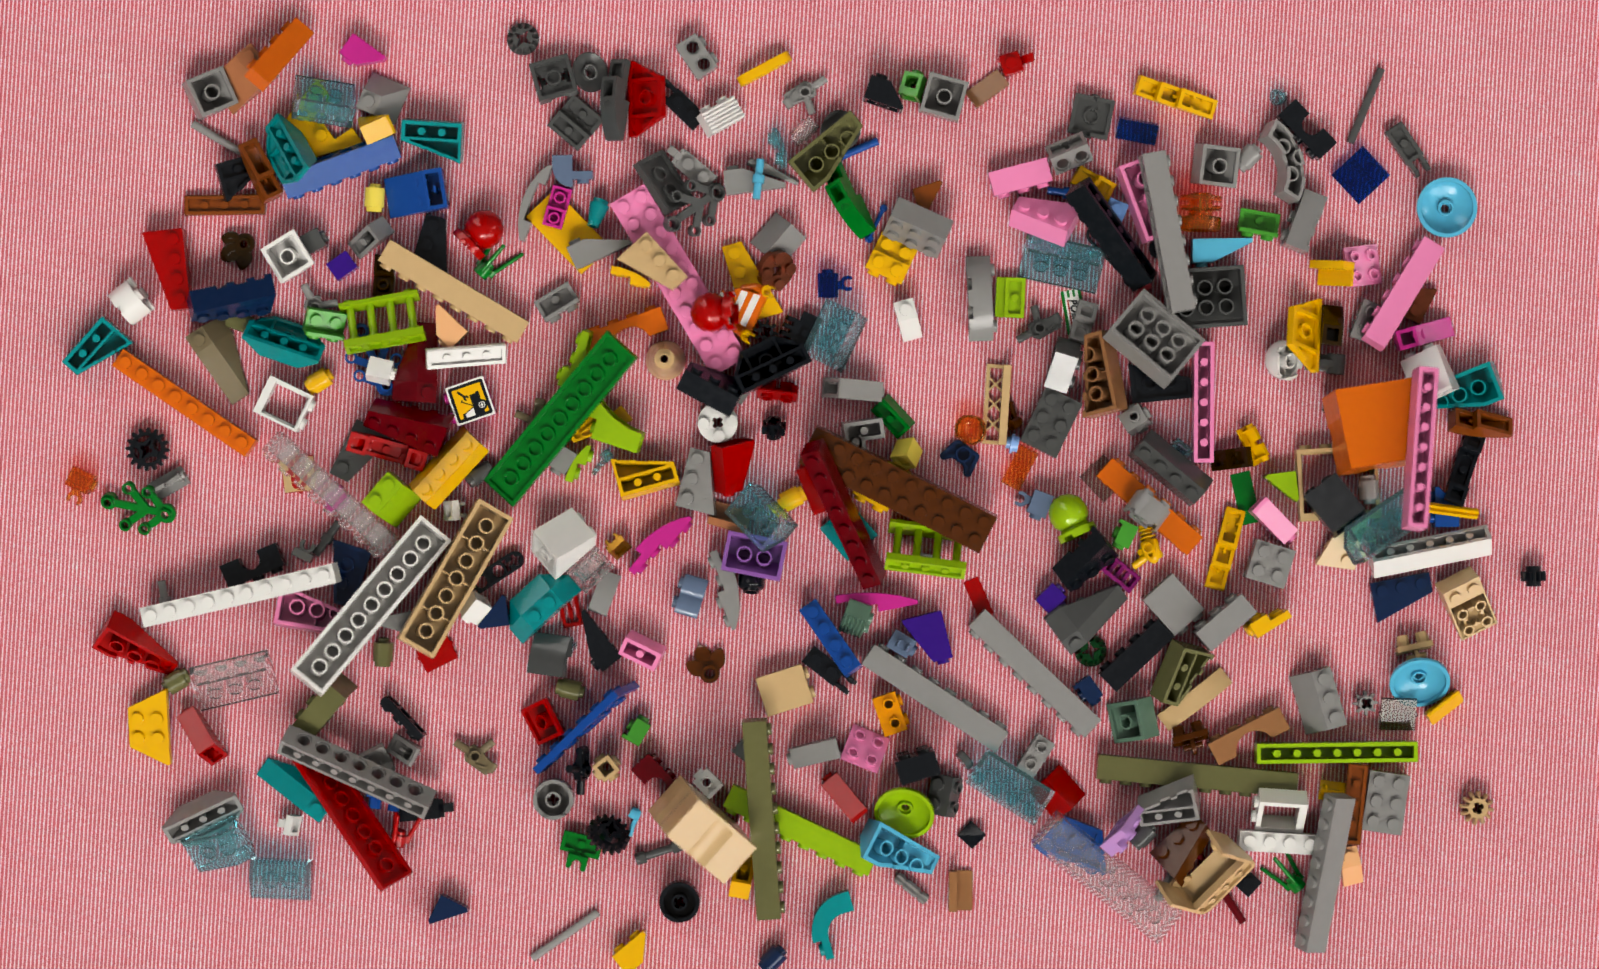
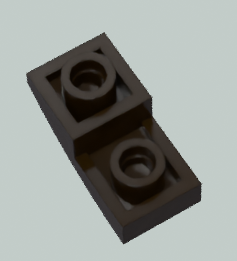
M375 254L373 297L394 293L395 270L391 269L389 272L380 266L381 262L378 261L381 256L379 254Z

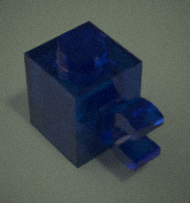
M823 269L822 273H818V298H838V290L851 291L852 287H846L844 281L852 280V277L844 276L838 281V273H834L833 269Z

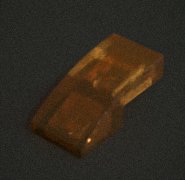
M1021 444L1001 482L1019 491L1038 453Z

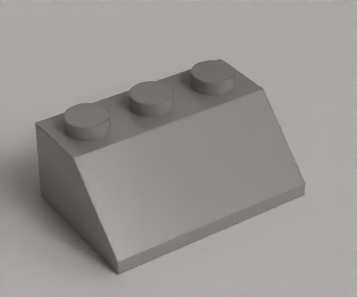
M1324 666L1289 677L1306 735L1347 725L1330 666Z

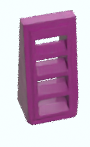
M1118 558L1108 568L1105 566L1100 570L1128 593L1131 592L1141 579L1138 574ZM1119 565V568L1115 571V573L1111 574L1115 567ZM1124 570H1126V572L1124 573V575H1123V576L1120 578V580H1119L1118 577L1120 576V574H1121ZM1131 574L1133 577L1125 585L1124 582Z

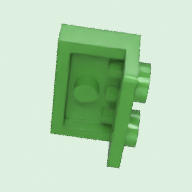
M1240 208L1236 232H1240L1242 237L1253 238V235L1261 236V240L1272 241L1273 238H1278L1281 214Z

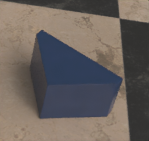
M502 594L478 625L480 629L510 625L506 595Z
M443 893L428 920L429 924L469 911V907Z

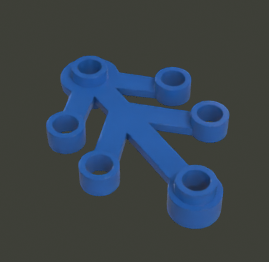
M363 323L357 324V330L361 327L365 329V333L363 335L358 334V336H368V326ZM390 347L380 349L378 358L386 359ZM374 350L366 351L369 358L370 356L377 357ZM346 353L345 360L347 363H355L367 368L369 360L353 354L355 360L349 361ZM394 353L390 357L391 361H393L392 358L394 356H398L400 361L402 359V356L398 353ZM400 361L398 363H394V367L396 369L398 365H400ZM356 370L353 377L355 381H363L376 386L378 393L383 396L392 395L393 380H391L390 388L386 390L382 387L383 384L366 381L363 370ZM358 372L363 374V378L360 380L356 378V373Z

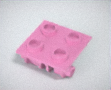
M1377 244L1342 248L1343 252L1341 255L1343 261L1355 263L1353 286L1348 288L1382 284Z
M853 724L840 759L877 774L890 738Z

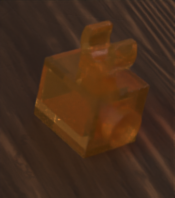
M73 466L65 482V485L72 487L66 500L70 501L72 496L76 495L78 498L76 505H80L83 501L81 492L84 494L94 492L99 483L96 481L98 476L78 466Z

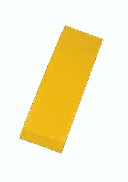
M1138 75L1133 95L1210 120L1213 118L1218 100L1165 82H1159L1143 75Z
M1226 506L1207 571L1205 587L1224 591L1246 511Z

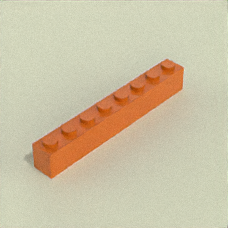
M123 349L112 364L117 370L244 457H248L258 443V439L130 351Z

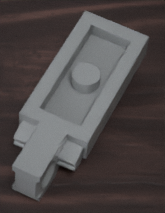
M672 145L668 148L667 153L674 158L671 161L674 167L690 180H695L699 184L709 186L718 177L683 148L680 152Z

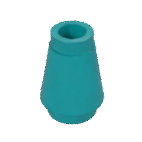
M594 197L593 201H590L587 223L589 227L599 228L609 209L608 201L598 197Z

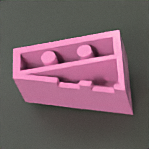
M1018 197L1011 210L1008 226L1064 247L1076 227L1079 217L1076 210L1068 203Z

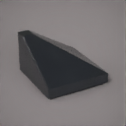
M970 820L957 836L973 849L986 834Z

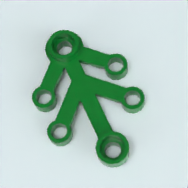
M132 481L124 483L122 491L127 495H131L136 503L121 500L114 492H107L101 498V505L105 509L117 507L136 511L130 517L123 518L120 521L119 527L122 531H128L135 522L147 514L156 516L150 521L142 522L139 525L138 531L142 535H147L160 522L171 523L176 518L175 507L169 503L164 504L151 485H146L140 494ZM126 485L130 486L131 490H128ZM145 489H148L151 494H147ZM144 498H150L155 506H150ZM142 526L147 527L148 531H145Z

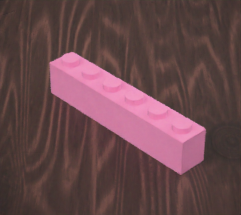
M1426 236L1420 241L1418 239L1415 241L1411 248L1414 252L1411 257L1407 256L1401 264L1404 267L1401 273L1397 272L1391 281L1394 284L1391 290L1387 289L1381 297L1384 300L1382 305L1375 307L1371 314L1374 317L1371 323L1367 322L1361 330L1364 333L1361 340L1380 352L1386 348L1445 250L1444 247Z
M1204 342L1192 356V463H1214L1215 342Z

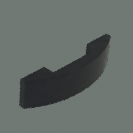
M1464 435L1449 475L1443 500L1463 507L1478 456L1481 454L1486 439L1485 437Z

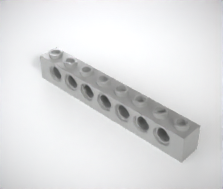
M289 725L277 750V754L421 819L425 818L437 792L429 786H425L293 725Z

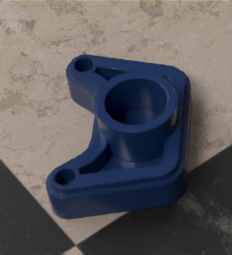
M954 440L940 454V458L942 460L955 459L963 466L964 476L970 477L979 460V454L962 441Z

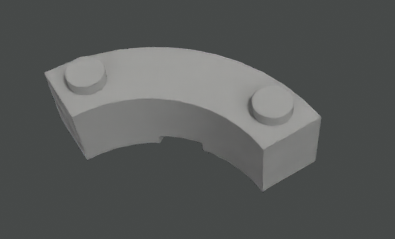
M1275 119L1265 124L1258 141L1270 151L1276 164L1277 184L1273 195L1290 205L1300 201L1306 179L1303 167L1305 162L1301 148H1298L1293 139V134L1286 126Z
M990 256L966 257L969 342L993 341V332H997V320H993L992 276H995V265L990 263Z

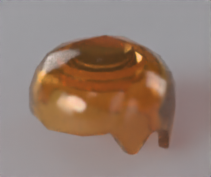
M963 415L957 419L954 426L955 436L967 445L979 444L984 440L987 433L985 422L976 415Z

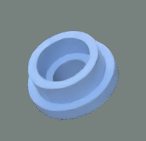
M1013 433L1011 437H1007L1005 448L1009 449L1008 453L1017 452L1020 437L1015 436Z

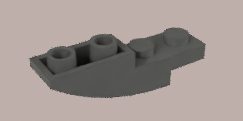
M628 59L611 60L608 76L602 77L600 109L603 131L607 141H623L630 104L629 101L624 100L631 61Z

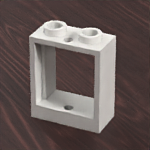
M270 375L253 412L299 433L300 430H304L308 422L305 419L308 412L312 413L317 402L314 401L316 396ZM277 384L307 398L295 425L265 411Z
M1259 788L1258 795L1254 796L1253 800L1255 810H1251V822H1254L1255 830L1303 833L1308 809L1307 791ZM1264 806L1296 808L1294 816L1263 815Z

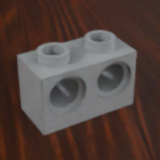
M694 33L675 47L697 81H700L718 69L716 63L719 61L713 52L709 53L705 48L708 44L702 35L698 37ZM690 43L698 45L699 48L695 53H690L687 50V46ZM702 59H706L710 63L709 67L705 70L700 69L698 66L699 61Z
M1082 131L1045 146L1056 175L1094 160Z
M1037 732L1015 766L1034 778L1056 744Z

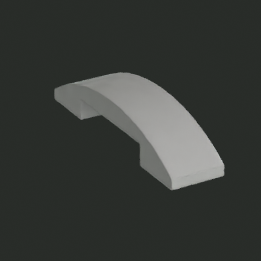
M547 165L536 175L522 199L518 217L519 238L523 242L526 241L532 225L531 222L525 220L538 185L547 186L552 173L551 165Z

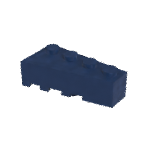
M265 274V278L255 280L254 277L247 278V282L237 285L234 281L229 282L219 289L216 286L189 291L187 305L191 322L204 323L215 319L222 321L233 317L245 318L250 315L264 316L271 313L276 296L272 274Z

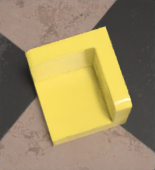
M914 437L898 439L890 458L895 464L905 469H914L917 467L923 451Z

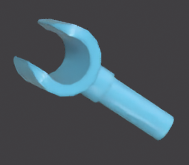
M635 807L632 808L628 817L633 819L629 828V836H633L635 826L641 816V811Z

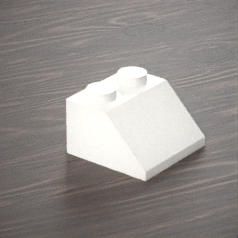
M295 229L290 230L260 249L281 284L290 281L315 264Z

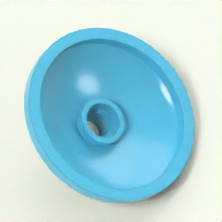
M1451 177L1436 179L1427 184L1418 197L1417 215L1419 221L1428 232L1435 236L1443 238L1458 236L1468 230L1476 218V197L1471 188L1459 179ZM1442 205L1448 207L1447 212L1441 210Z
M1413 658L1401 663L1394 669L1389 680L1390 691L1394 698L1402 704L1412 707L1428 706L1439 701L1447 693L1450 687L1449 672L1442 663L1434 659Z

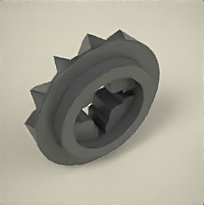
M519 23L509 30L507 43L514 53L528 55L537 48L539 35L532 25ZM528 32L526 38L530 44L522 42L518 46L519 38L516 34L523 36L524 33Z

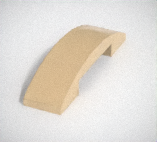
M1219 667L1191 689L1178 707L1169 705L1158 713L1157 716L1167 730L1170 731L1232 684V681L1223 669Z

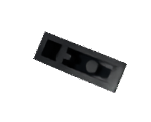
M584 609L581 615L590 657L592 658L590 662L597 671L601 669L603 672L622 656L618 654L619 651Z

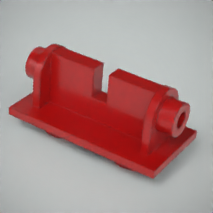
M774 381L757 389V398H761L764 401L780 400L783 403L797 401L798 385H794L791 382L781 381L780 388H776L777 381Z

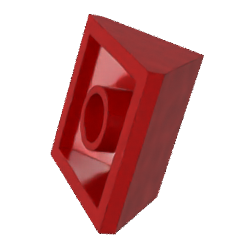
M548 696L520 710L538 746L566 732Z
M1060 764L1029 790L1055 821L1073 809L1085 796L1082 789Z

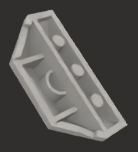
M213 790L177 807L162 826V830L171 844L197 845L233 828L244 807L234 792Z

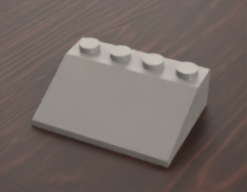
M1144 288L1102 337L1163 389L1170 384L1205 341L1201 335L1177 315H1168L1167 307Z

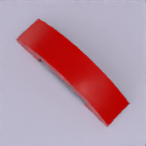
M351 431L345 449L364 456L366 454L399 463L403 467L423 472L428 457L427 453L402 442L357 431Z

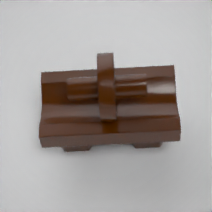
M1201 720L1190 723L1191 733L1185 734L1183 725L1173 727V747L1183 746L1184 752L1191 750L1193 755H1197V748L1203 747L1202 740L1209 739L1208 729L1204 728Z

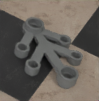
M686 180L683 185L685 191L704 193L705 195L701 198L683 194L679 190H672L669 193V200L671 202H684L691 205L676 216L666 217L663 222L665 230L677 232L681 228V222L693 213V223L687 229L689 236L697 237L701 234V221L705 226H713L716 223L717 204L723 200L726 194L725 188L720 183H711L709 186L697 183L695 180ZM709 203L708 214L703 216L704 206ZM708 217L711 219L710 223L707 221Z

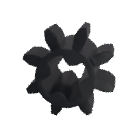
M768 319L766 324L763 325L758 321L759 329H753L755 332H758L755 339L762 338V341L772 337V335H778L777 332H773L776 324L770 326ZM762 327L771 329L769 337L760 335Z
M769 416L766 420H763L762 434H766L767 439L778 440L781 436H785L786 422H781V417Z
M1525 566L1526 572H1521V581H1526V586H1541V581H1546V571H1541V566Z

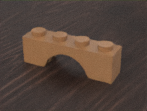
M1273 705L1266 707L1262 710L1263 714L1257 717L1255 714L1244 719L1245 723L1240 726L1234 724L1227 728L1228 732L1222 735L1217 733L1209 737L1210 741L1206 744L1216 764L1221 765L1237 757V744L1242 736L1248 732L1262 731L1273 738L1289 730L1290 727L1280 708L1277 706L1273 707Z

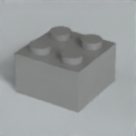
M930 71L919 113L958 123L969 82Z
M1255 539L1243 577L1284 589L1296 551Z

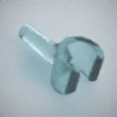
M609 449L599 454L602 461L591 472L593 475H596L602 466L613 458Z

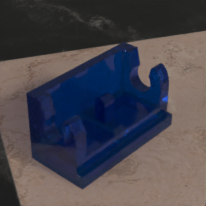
M1118 116L1115 138L1155 146L1159 125L1158 123Z

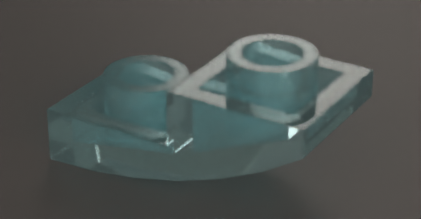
M772 128V133L768 132V145H772V150H780V153H776L775 165H779V170H787L786 150L782 137L777 128Z

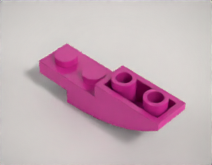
M687 516L677 519L650 534L635 549L641 555L629 568V571L634 575L637 572L641 574L648 566L645 562L649 557L654 559L661 549L658 548L660 544L665 549L669 546L673 549L680 540L678 535L682 531L686 533L693 525L690 522L693 518Z

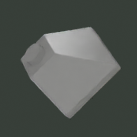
M373 72L360 95L356 108L373 116L388 114L392 124L395 125L411 88Z

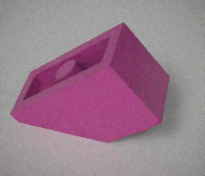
M354 33L339 52L343 56L341 60L349 66L352 64L364 66L387 61L383 54Z

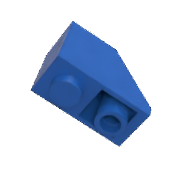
M1432 487L1430 502L1458 506L1443 500L1445 492L1440 487ZM1429 513V523H1432V527H1459V517Z

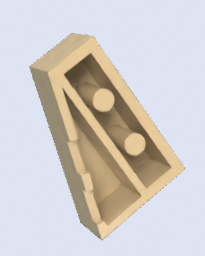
M648 232L644 233L617 258L618 261L672 291L688 278Z

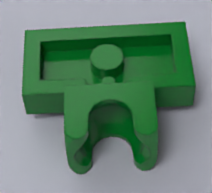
M565 829L560 850L569 852L566 867L569 868L574 860H578L581 863L580 870L585 872L588 859L599 860L601 849L596 851V845L590 846L591 840L586 838L587 835Z

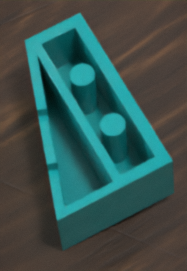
M404 118L401 125V140L461 164L463 161L464 122Z
M102 316L62 363L76 375H79L133 344L134 341L105 316Z

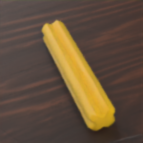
M1432 502L1429 505V513L1469 519H1478L1479 509Z

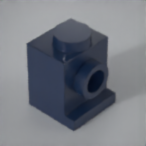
M1086 675L1072 685L1073 689L1076 690L1078 688L1080 690L1077 694L1083 702L1087 701L1091 707L1101 701L1100 697L1103 694L1090 675Z

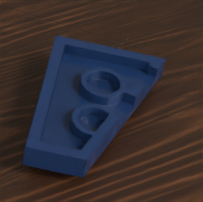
M1429 572L1369 583L1376 623L1433 592Z

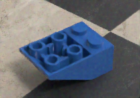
M441 167L384 179L390 219L450 209L444 172Z

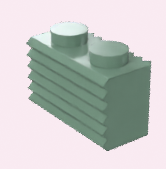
M850 598L838 629L839 632H846L851 636L854 635V637L861 638L863 632L867 633L874 616V613H871L873 606Z

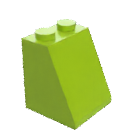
M388 471L363 499L362 503L375 515L397 528L419 503L421 498L395 473Z

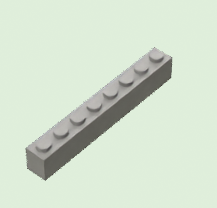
M1166 150L1144 153L1138 157L1167 312L1170 315L1196 309L1197 297L1192 291L1193 276L1188 270L1190 260L1188 254H1185L1184 246L1186 245L1185 235L1181 234L1180 228L1182 226V218L1177 213L1176 207L1178 206V197L1173 192L1175 182L1173 175H1170L1169 171L1171 160L1169 155H1166Z
M983 609L968 625L971 629L969 633L976 640L981 638L985 642L983 646L991 654L995 651L1000 656L997 660L1004 667L1009 665L1014 670L1012 674L1020 682L1024 679L1029 684L1026 688L1034 695L1038 693L1042 696L1041 702L1048 709L1053 707L1058 712L1056 716L1063 723L1068 721L1072 725L1070 730L1078 737L1080 735L1086 737L1101 721L986 609Z
M879 643L878 646L873 644L861 663L863 666L993 752H997L1009 733L1005 730L1007 728L1006 725L998 720L994 723L988 719L990 715L981 709L977 712L972 708L974 704L965 698L962 701L955 697L957 693L950 688L942 689L938 686L940 684L939 681L931 676L927 679L921 675L923 673L921 669L915 665L912 668L905 664L907 660L900 655L892 656L888 653L890 649Z
M1324 793L1294 945L1306 953H1325L1356 800L1345 793Z

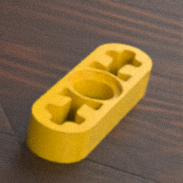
M785 51L737 77L740 86L744 87L792 61L789 52Z

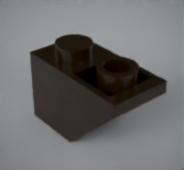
M1323 305L1320 345L1340 347L1342 346L1344 329L1343 307Z

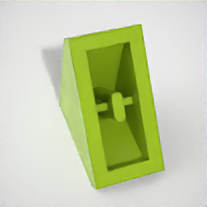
M1296 471L1265 474L1263 476L1266 481L1293 502L1299 500Z

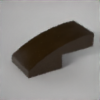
M1251 446L1214 451V463H1211L1212 471L1253 466Z

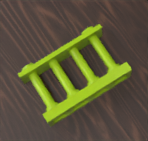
M405 289L398 293L360 300L349 299L343 303H338L340 311L347 313L350 337L343 340L347 355L427 341L424 327L417 325L414 302L421 300L418 290ZM406 303L409 327L399 330L394 305ZM386 307L390 330L378 333L375 309ZM367 310L370 334L359 337L355 312Z
M890 519L888 533H894L892 553H886L884 570L964 580L967 562L960 561L961 544L954 541L952 560L941 559L942 540H953L917 522ZM902 535L914 536L912 555L900 553ZM922 537L934 538L932 558L920 556Z

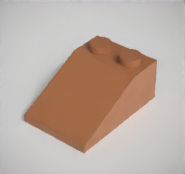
M251 43L223 67L239 102L228 108L233 115L261 92L259 88L245 77V74L249 71L246 68L253 59L258 60L260 58L258 56L259 51Z

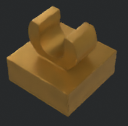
M613 533L615 540L611 543L605 540L606 550L618 560L632 547L621 535L618 536L616 533Z

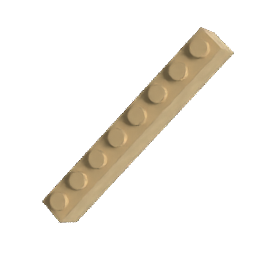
M391 239L378 259L381 262L380 266L389 272L391 269L397 271V276L402 280L408 282L410 279L416 283L414 287L423 292L428 290L434 293L432 295L434 299L441 303L444 300L451 304L449 307L458 313L461 310L466 312L468 319L475 323L481 321L486 324L484 328L492 333L498 331L503 334L501 338L510 344L513 341L516 343L519 341L529 324V321Z

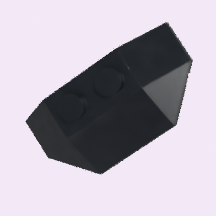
M774 335L739 352L733 378L742 395L789 375L812 360L803 343Z

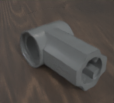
M1320 354L1319 371L1326 372V374L1344 375L1346 355Z

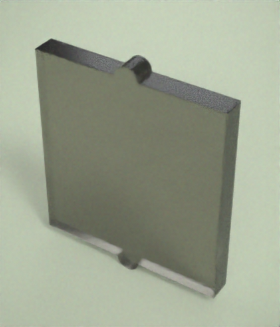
M1102 455L1094 464H1090V468L1080 476L1103 503L1114 493L1096 477V474L1109 461L1105 455Z
M1381 698V711L1378 712L1380 716L1379 729L1415 730V720L1418 716L1416 712L1417 698Z

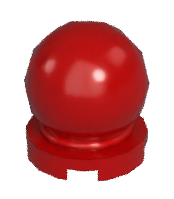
M478 210L469 216L465 222V229L461 231L457 228L453 234L464 246L469 244L468 249L481 261L486 256L483 253L484 249L494 247L502 239L504 226L499 215L489 210Z
M724 291L723 297L718 293L709 292L699 295L692 303L690 311L692 322L695 326L706 332L719 331L724 326H726L728 331L738 330L735 324H739V306L734 304L733 297H736L735 291Z

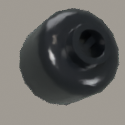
M739 574L738 585L746 594H758L765 586V579Z

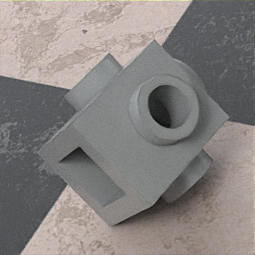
M1131 404L1125 412L1118 415L1127 433L1131 436L1145 432L1149 429L1148 426L1152 424L1149 419L1152 417L1146 406L1142 407L1140 404Z

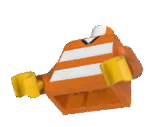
M749 283L742 284L740 288H735L734 290L736 293V297H733L734 304L739 306V324H735L738 330H733V332L747 344H750L748 342L750 335L755 337L752 331L767 299L773 298L769 294L771 289L776 290L773 286ZM722 290L719 295L723 297L724 291Z

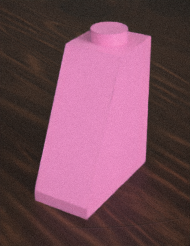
M1260 497L1248 510L1281 544L1286 542L1290 544L1297 537L1295 533L1298 529L1267 497Z

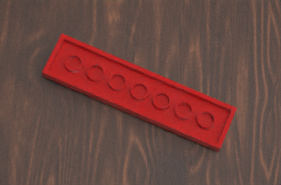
M293 761L380 892L413 873L357 789Z

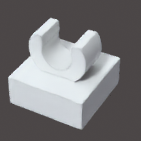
M459 500L443 501L445 521L461 520V517H466L467 513H460V506H465L466 503L459 502Z
M286 815V819L278 818L277 827L284 828L283 835L299 836L303 816Z

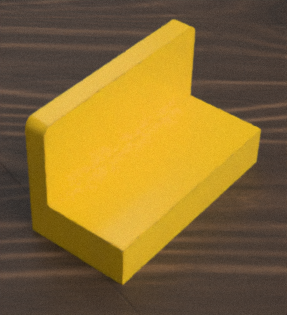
M1310 260L1309 268L1318 269L1317 285L1353 286L1354 262Z

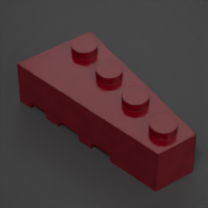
M376 398L368 410L363 426L437 458L445 444L455 415L449 413L447 415L438 414L439 411L430 410V412L419 410V407L412 405L411 407H405L398 402Z

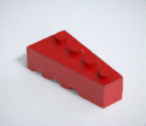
M177 228L142 232L170 309L172 311L189 310L187 298L189 291H192L186 230Z

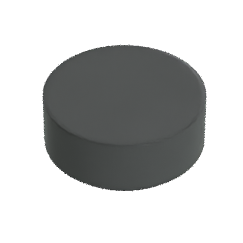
M963 750L955 754L967 770L973 766L972 760Z

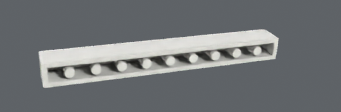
M338 562L139 609L145 628L342 582Z

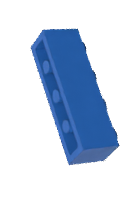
M816 599L799 610L846 678L863 667Z

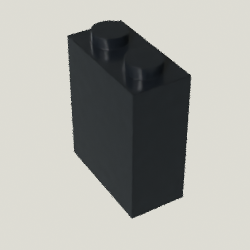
M1336 473L1332 476L1327 475L1323 478L1320 485L1316 488L1311 487L1304 496L1305 503L1334 538L1367 515L1364 506Z

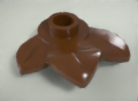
M698 645L695 650V660L686 662L687 669L693 676H700L704 682L713 683L719 678V669L725 664L724 651L722 648H718L711 652L707 647ZM708 669L713 670V676L708 677L706 671Z

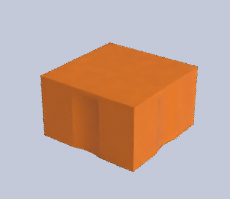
M1412 378L1336 389L1322 398L1327 427L1332 437V451L1336 471L1339 477L1365 473L1376 468L1389 469L1406 465Z

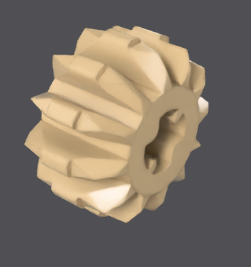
M1477 790L1474 796L1470 791L1468 792L1469 799L1465 796L1462 797L1466 803L1459 804V807L1465 808V810L1460 812V815H1467L1465 821L1469 822L1472 819V824L1474 825L1477 824L1478 819L1481 824H1484L1485 820L1483 817L1485 816L1490 819L1491 816L1487 812L1494 811V808L1488 807L1493 801L1486 800L1488 798L1486 793L1481 796V791ZM1475 803L1481 806L1478 808V812L1472 810L1475 807Z

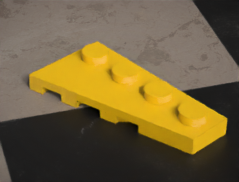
M742 242L723 246L722 250L734 289L740 288L742 284L759 283L757 280L759 271ZM774 296L767 299L758 320L783 313Z

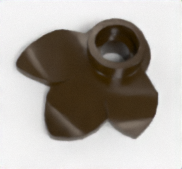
M234 231L225 233L221 237L222 241L226 244L221 251V260L224 262L236 261L240 270L247 268L253 259L251 252L255 248L253 236L248 233L238 234ZM243 240L247 242L246 247L242 245Z

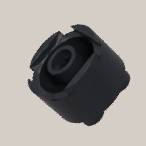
M675 880L666 885L662 890L659 900L660 909L663 915L672 922L688 921L696 915L699 909V892L693 884L684 880ZM683 897L685 904L676 905L675 898Z

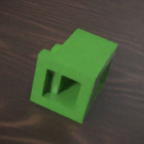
M905 70L898 91L902 99L917 103L922 102L921 98L927 82L924 74L918 70H912V72Z
M1119 518L1118 523L1121 525L1120 527L1116 526L1111 535L1114 538L1111 546L1119 550H1123V548L1129 549L1139 527Z
M641 714L638 715L636 720L631 719L626 728L629 731L628 734L624 732L621 737L639 747L651 726L648 723L649 719Z

